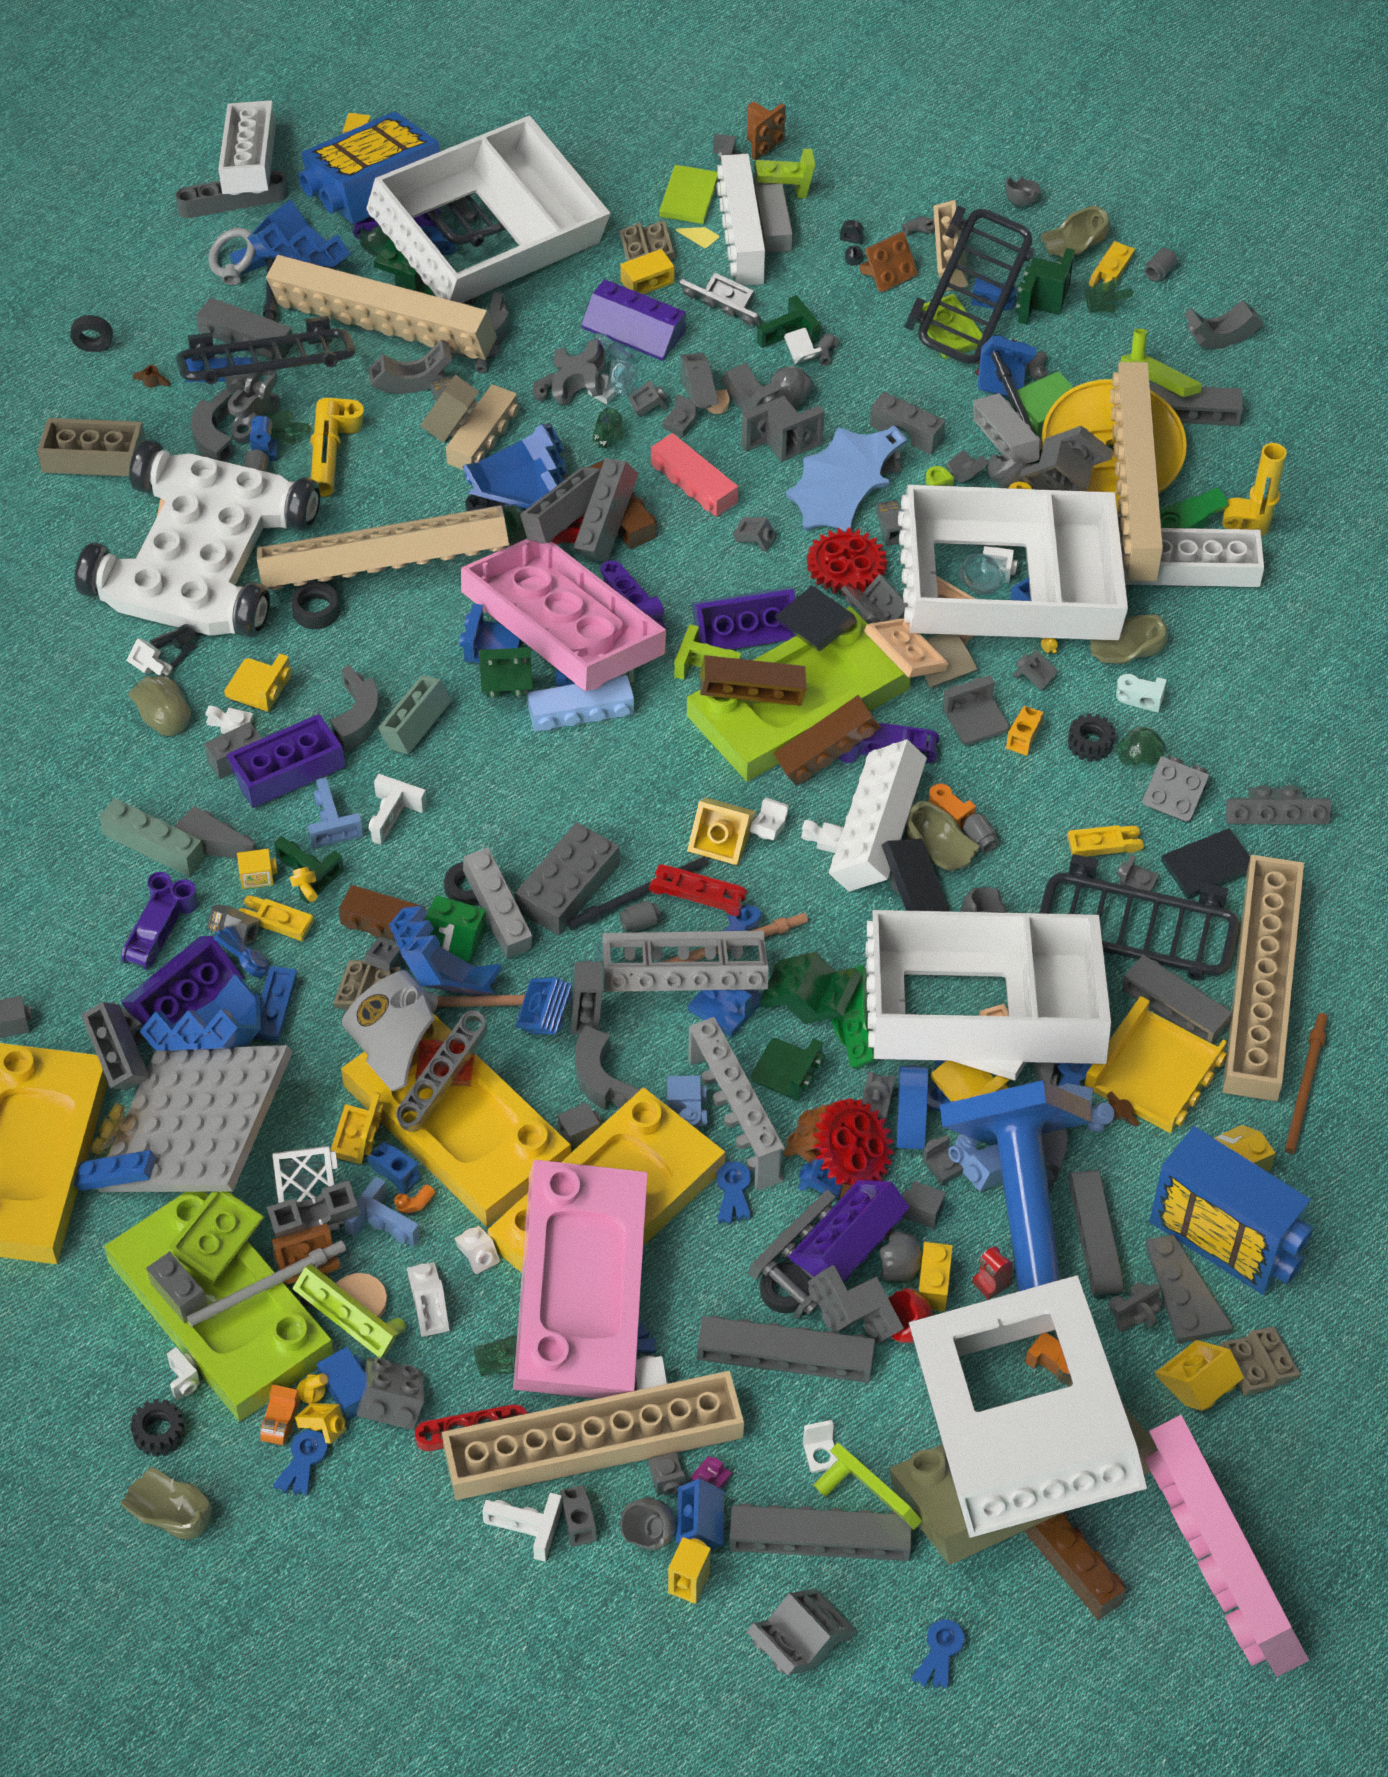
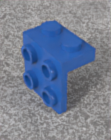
M993 335L981 347L978 389L992 394L1000 393L1002 397L1009 398L1003 383L998 380L995 373L997 369L991 354L995 351L1000 352L1005 365L1009 366L1012 373L1011 379L1016 390L1024 387L1025 367L1036 357L1037 348L1029 346L1025 342H1015L1006 339L1004 336Z
M473 603L471 613H467L465 617L466 632H462L460 636V647L464 648V661L480 663L479 650L519 648L520 638L501 623L484 621L483 605Z

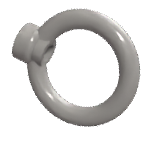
M245 228L227 230L215 240L209 252L208 260L212 272L222 277V282L227 285H237L240 283V273L251 264L256 254L255 248L247 238L252 232ZM243 237L247 241V251L243 259L236 265L227 264L225 268L220 267L218 264V254L223 245L232 238Z

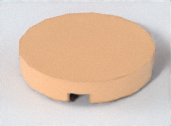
M355 1273L343 1277L336 1283L377 1317L381 1318L386 1311V1291L383 1284L377 1278L369 1274Z

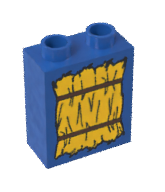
M394 111L301 152L305 170L299 172L298 176L301 187L309 198L318 197L330 214L338 212L349 222L355 224L370 217L367 205L375 178L441 151L439 142Z
M1195 1126L1192 1127L1162 1164L1149 1222L1168 1235H1174L1176 1240L1262 1295L1266 1293L1276 1278L1286 1285L1294 1279L1306 1257L1301 1252L1314 1232V1227L1305 1222L1311 1201L1310 1198Z

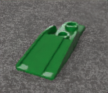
M1214 488L1198 497L1194 496L1159 510L1161 528L1202 529L1207 524L1209 516L1229 506L1228 501L1219 488Z
M863 965L855 967L862 975L843 1016L831 1019L838 1039L847 1049L849 1064L853 1069L875 1061L874 1048L868 1047V1033L873 1031V1029H868V1013L870 1011H867V995L869 993H867V978Z

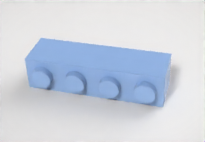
M623 675L605 682L600 688L584 691L576 684L528 692V709L535 732L634 714V697L628 676Z

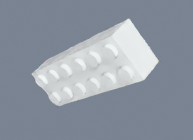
M272 100L227 104L218 169L222 194L238 195L244 192L262 193L268 191L276 129Z
M749 154L721 156V165H717L718 179H721L720 182H717V194L722 196L719 199L720 212L725 213L722 214L723 228H727L725 230V244H730V246H727L728 260H732V263H730V275L735 277L736 283L741 285L764 284L765 249Z
M1161 528L1163 549L1157 581H1127L1126 570H1124L1125 585L1260 587L1264 570L1260 530ZM1119 532L1120 539H1121V536H1124V535H1123V532Z
M908 739L873 750L866 757V763L859 778V784L853 796V802L846 817V823L829 870V874L847 891L888 879L890 867L881 845L886 841L901 839L927 759Z

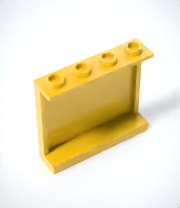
M1140 996L1109 1040L1106 1064L1093 1063L1087 1072L1084 1087L1093 1088L1094 1093L1107 1100V1094L1112 1091L1119 1100L1126 1099L1132 1104L1133 1114L1171 1134L1176 1125L1181 1127L1188 1115L1186 1111L1190 1105L1194 1107L1201 1096V1092H1199L1203 1086L1208 1087L1211 1083L1215 1067L1220 1068L1227 1057V1053L1224 1052L1227 1041L1222 1040L1218 1047L1149 1011L1150 1000Z

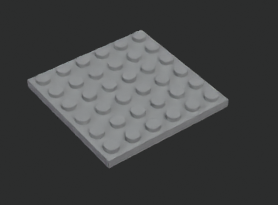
M287 1045L188 1051L156 1050L147 1069L150 1078L141 1082L122 1123L121 1130H119L120 1132L107 1156L112 1157L151 1150L156 1155L151 1177L149 1180L96 1189L99 1192L233 1191L293 1053Z

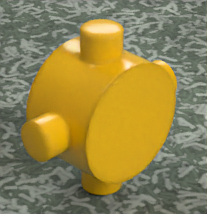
M1042 638L1041 646L1046 653L1052 652L1055 654L1058 648L1056 639Z

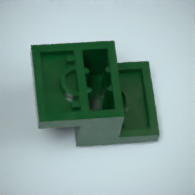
M389 239L374 259V268L394 274L395 286L435 296V293L423 282L422 277L415 268L410 266L406 257L396 248L394 242Z
M1066 248L1064 256H1059L1057 263L1033 258L1030 267L1026 266L1023 276L1025 282H1020L1017 296H1021V299L1017 301L1015 310L1016 313H1019L1018 323L1027 325L1032 309L1060 315L1071 284L1075 250Z
M531 647L479 650L481 692L487 693V698L502 697V692H512L513 696H528V691H533Z
M817 952L781 959L774 965V971L768 981V989H763L764 992L759 1002L765 1008L785 1004L804 1024L841 1017L862 974L856 968L836 972Z

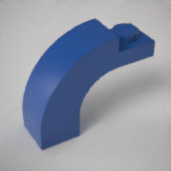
M916 1065L900 1066L898 1074L899 1097L896 1145L897 1148L924 1149L928 1068Z

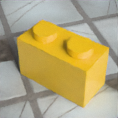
M662 249L620 264L621 282L626 288L638 293L646 294L674 283V265Z
M924 1242L918 1293L929 1301L932 1310L945 1312L952 1245Z
M682 1537L668 1568V1593L694 1604L697 1603L710 1574L711 1548L707 1547L701 1540H689Z

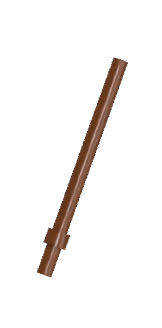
M1324 1013L1317 1015L1315 1027L1310 1032L1308 1040L1310 1047L1284 1149L1288 1154L1296 1152L1320 1049L1325 1044L1327 1036L1325 1028L1328 1016Z

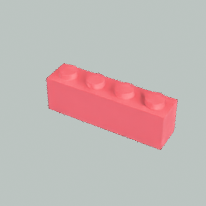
M673 433L651 447L652 466L657 471H661L673 484H677L683 489L687 496L699 502L706 511H710L717 517L738 503V486Z

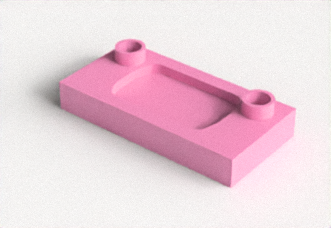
M525 539L461 568V592L476 604L483 605V611L490 614L584 691L598 689L605 682L665 654L666 629L552 541L541 544Z
M542 1160L533 1161L529 1174L513 1390L598 1399L634 1392L647 1172Z

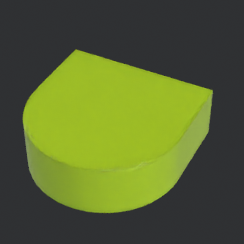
M933 466L926 471L925 482L927 486H951L954 484V477L946 468Z

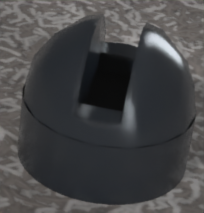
M857 245L849 246L845 251V262L852 266L862 263V249Z

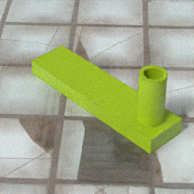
M1140 328L1133 330L1131 354L1121 356V362L1148 363L1149 380L1182 397L1201 393L1202 383L1145 355L1148 331Z
M312 1264L303 1269L293 1287L294 1291L379 1358L386 1356L396 1337L406 1329L405 1323L401 1318H393L387 1323L382 1321Z
M838 1442L835 1444L830 1452L837 1461L813 1484L824 1497H827L851 1473L911 1528L915 1529L922 1522L905 1501Z

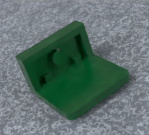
M772 1038L751 1074V1081L799 1102L804 1091L809 1090L816 1069L819 1070L824 1062L825 1054L822 1053L823 1042L813 1038L807 1050H804L780 1039Z

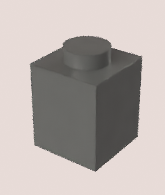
M22 995L1 999L0 1038L29 1033L28 1022L33 1021L30 1005H24Z
M588 1102L557 1115L558 1130L562 1137L570 1143L571 1150L581 1145L602 1125L599 1113L596 1110L592 1111Z
M914 1181L910 1190L905 1189L902 1195L909 1205V1209L902 1215L903 1218L934 1229L944 1207L946 1192Z

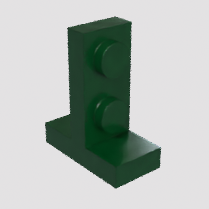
M794 295L788 298V314L757 326V343L761 348L784 340V336L787 333L806 328L813 344L820 341V323L801 299Z
M280 836L274 842L276 858L293 870L308 867L309 871H315L316 881L310 883L317 895L344 871L342 855L335 850L320 863L315 856L303 852L294 841L289 842ZM298 886L300 899L308 904V899L301 891L300 886Z

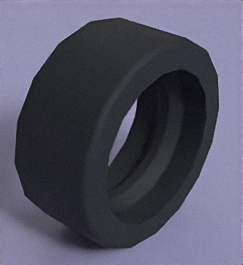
M318 581L308 582L299 586L293 592L291 598L293 618L304 628L322 629L331 625L338 618L340 612L338 595L332 586ZM310 599H324L330 603L326 609L320 612H308L301 608Z

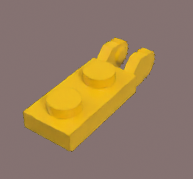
M1114 241L1093 272L1089 286L1095 287L1099 280L1103 279L1105 281L1102 285V291L1108 292L1112 285L1116 284L1132 260L1135 249Z
M1136 825L1070 830L1067 835L1071 854L1081 856L1122 853L1124 851L1133 853L1139 852L1144 847L1143 840L1134 839L1138 838L1141 834L1140 828Z
M251 895L246 896L244 903L247 907L258 912L247 910L246 908L238 910L260 919V927L302 942L314 923V917L311 914L269 899L263 900Z

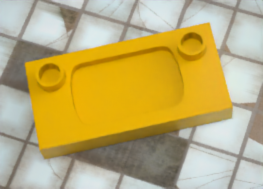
M434 1015L435 1020L423 1034L412 1057V1068L408 1073L407 1086L392 1091L366 1062L368 1055L365 1052L341 1068L343 1086L367 1110L370 1109L374 1093L379 1092V1102L384 1103L380 1122L488 1227L528 1193L529 1174L534 1160L561 1163L571 1154V1145L475 1053L469 1058L422 1127L414 1132L405 1131L396 1118V1111L452 1032ZM462 1043L454 1044L451 1052L460 1054L464 1051L465 1045ZM438 1067L435 1075L438 1077L446 1076L449 1072V1067ZM429 1088L423 1089L419 1094V1098L423 1100L429 1099L433 1095V1090ZM414 1111L406 1112L403 1116V1121L406 1123L413 1122L417 1117V1113Z
M0 1043V1257L58 1264L78 1192L74 1182L80 1163L87 1160L108 1085V1080L97 1055Z
M643 1087L561 1163L647 1172L644 1246L717 1177L718 1169L725 1163V1151ZM528 1193L488 1229V1235L492 1238L497 1253L521 1273Z

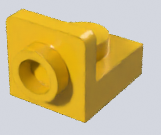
M310 1403L295 1417L298 1428H310L314 1431L322 1429L326 1443H333L346 1431L340 1404Z

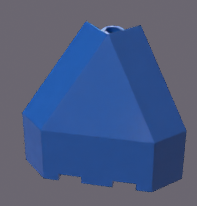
M289 200L273 213H270L247 237L260 257L274 260L277 255L331 268L351 254L338 234L326 241L311 228L292 200Z
M541 424L534 429L536 432L525 439L479 462L464 465L465 478L474 487L467 493L528 509L563 482V475L567 473L565 460L560 457V452L563 451V443L552 424Z
M423 906L402 908L389 924L396 943L400 948L401 955L421 987L474 996L495 994L490 985L495 982L496 976L503 969L502 966L496 964L474 967L440 947V942L436 935L429 936L434 929L429 920L422 921L427 915Z
M234 975L214 1001L196 1011L188 1010L174 1024L169 1021L163 1012L156 1011L140 1030V1033L157 1051L247 1047L261 1029L260 994L253 993L238 975Z

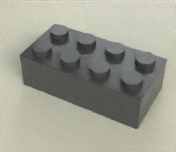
M576 822L515 892V902L521 914L553 933L560 935L568 926L567 921L576 917L620 865L619 845Z

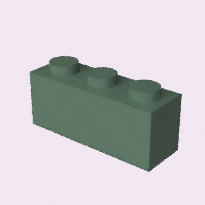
M421 675L378 727L390 750L409 754L452 700L441 679Z

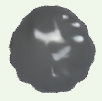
M796 366L778 369L770 383L779 381L782 389L776 395L777 398L785 396L794 409L801 407L813 388L810 375L806 374L802 368H797Z
M995 454L989 458L986 471L990 479L995 481L1000 488L1008 489L1014 482H1025L1020 478L1021 470L1032 464L1031 462L1025 464L1015 457L1006 460L1003 455L998 456Z
M986 886L971 889L964 897L960 912L1007 913L1006 906L1003 905L999 890Z
M893 1231L889 1234V1243L880 1249L884 1269L879 1273L885 1281H908L921 1268L922 1252L920 1244L914 1236L907 1232Z
M645 1497L629 1503L621 1513L622 1518L619 1523L622 1537L627 1543L635 1544L644 1549L655 1551L665 1547L670 1543L676 1532V1519L672 1508L653 1497Z

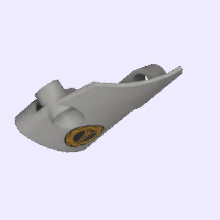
M405 970L391 974L368 988L349 1007L342 1019L343 1028L368 1055L366 1062L392 1091L407 1086L408 1073L412 1068V1057L423 1034L435 1020L433 1013L438 1003L436 995L424 990L419 982Z

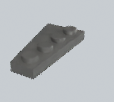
M1169 1235L1147 1239L1145 1247L1157 1284L1161 1290L1160 1294L1176 1343L1232 1334V1325L1175 1236Z

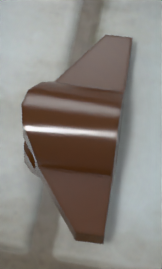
M153 364L133 374V379L143 381L146 387L170 386V381L161 376L157 367Z
M1112 1091L1109 1092L1107 1098L1114 1110L1113 1120L1123 1119L1133 1126H1138L1139 1121L1132 1115V1104L1126 1099L1119 1100Z

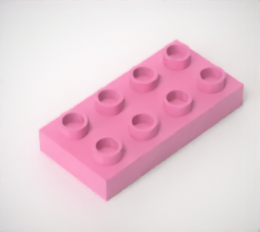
M1182 1415L1150 1430L1149 1432L1158 1451L1144 1457L1172 1508L1170 1510L1197 1560L1212 1554L1197 1563L1224 1613L1237 1606L1239 1607V1609L1225 1615V1618L1251 1666L1267 1659L1276 1677L1308 1662L1309 1659Z

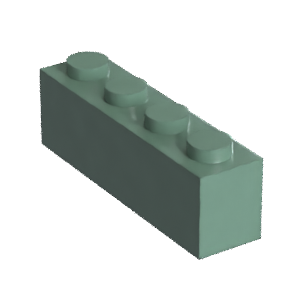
M116 798L111 801L99 816L103 835L188 877L194 873L205 859L200 839Z

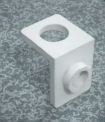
M806 328L787 333L784 336L795 365L814 359L822 352L821 347L813 348Z
M832 1420L804 1426L803 1446L810 1472L812 1473L828 1470L837 1461L830 1452L834 1447L832 1440L834 1424ZM820 1449L826 1450L830 1454V1460L823 1464L816 1462L813 1458V1454Z

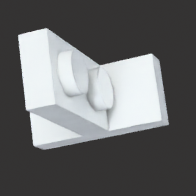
M378 774L374 781L376 797L383 800L377 816L374 815L370 820L369 830L371 831L372 842L382 845L403 807L423 813L427 806L426 790Z
M435 1262L408 1267L407 1273L417 1311L421 1337L450 1331L441 1280H439Z
M550 1493L544 1514L530 1507H524L523 1509L513 1507L502 1500H495L494 1502L486 1500L482 1510L484 1523L536 1536L533 1545L534 1559L546 1562L562 1511V1496Z

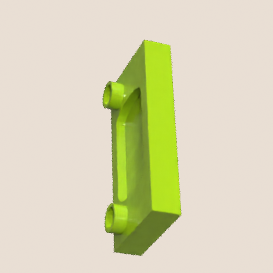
M851 606L846 609L855 615L857 621L822 651L818 652L795 636L754 659V661L805 666L807 689L802 706L700 695V690L687 697L688 718L746 782L779 764L773 754L855 696L859 695L870 711L910 689L911 677H908L864 632L867 623Z
M184 1192L104 1245L108 1263L181 1352L190 1355L196 1364L195 1369L240 1422L270 1401L269 1394L272 1385L289 1388L315 1370L318 1362L333 1355L332 1340L283 1282L191 1327L188 1321L184 1324L151 1285L146 1270L149 1265L167 1253L169 1245L209 1196L206 1192ZM248 1241L213 1285L178 1261L203 1289L208 1306L274 1274V1271Z

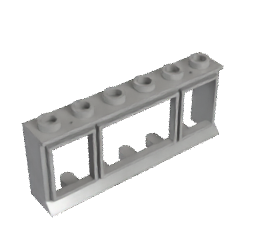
M764 931L603 933L604 992L768 989V964ZM758 945L759 961H728L726 946H732L733 958L740 959L743 955V946ZM689 946H705V957L707 959H714L716 956V946H718L719 961L652 962L651 957L654 960L662 958V947H678V957L685 960L689 957ZM624 947V957L626 960L631 961L635 958V947H642L643 963H611L610 948Z
M715 1017L689 1026V1063L692 1066L702 1061H707L710 1070L702 1073V1082L706 1085L718 1082L722 1091L713 1095L714 1105L721 1106L729 1103L733 1111L725 1116V1126L731 1128L740 1124L745 1133L736 1138V1147L738 1149H745L752 1146L756 1156L748 1159L747 1168L750 1171H755L756 1191L785 1181L781 1173L782 1149H784V1146Z

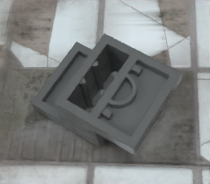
M785 396L751 408L742 413L741 446L747 452L767 443L781 462L823 445L824 410L819 405L798 414Z
M1079 426L1045 438L1040 463L1023 468L1020 478L1036 490L1086 491L1088 490L1093 466L1111 460L1113 450L1086 428Z
M833 1265L808 1281L809 1293L812 1299L820 1305L823 1311L822 1318L827 1327L831 1328L832 1331L838 1332L863 1319L869 1338L875 1339L877 1345L904 1329L877 1277L847 1291Z
M815 1588L789 1593L768 1620L753 1623L746 1632L753 1638V1644L772 1658L777 1670L783 1674L793 1675L815 1670L836 1643L851 1640L857 1630Z

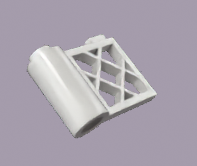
M329 1146L272 1154L279 1203L284 1202L283 1191L290 1183L303 1192L297 1202L306 1201L303 1200L306 1195L312 1199L316 1197L309 1191L318 1179L328 1185V1187L334 1185L332 1169L338 1168L336 1152L330 1151ZM324 1153L325 1165L319 1173L305 1164L312 1155ZM300 1156H306L303 1161L297 1158ZM292 1158L300 1165L289 1177L280 1170L279 1159ZM302 1167L316 1176L306 1189L293 1180ZM325 1170L327 1172V1179L321 1176ZM281 1176L287 1180L283 1186ZM344 1221L329 1225V1230H340L339 1224H344Z

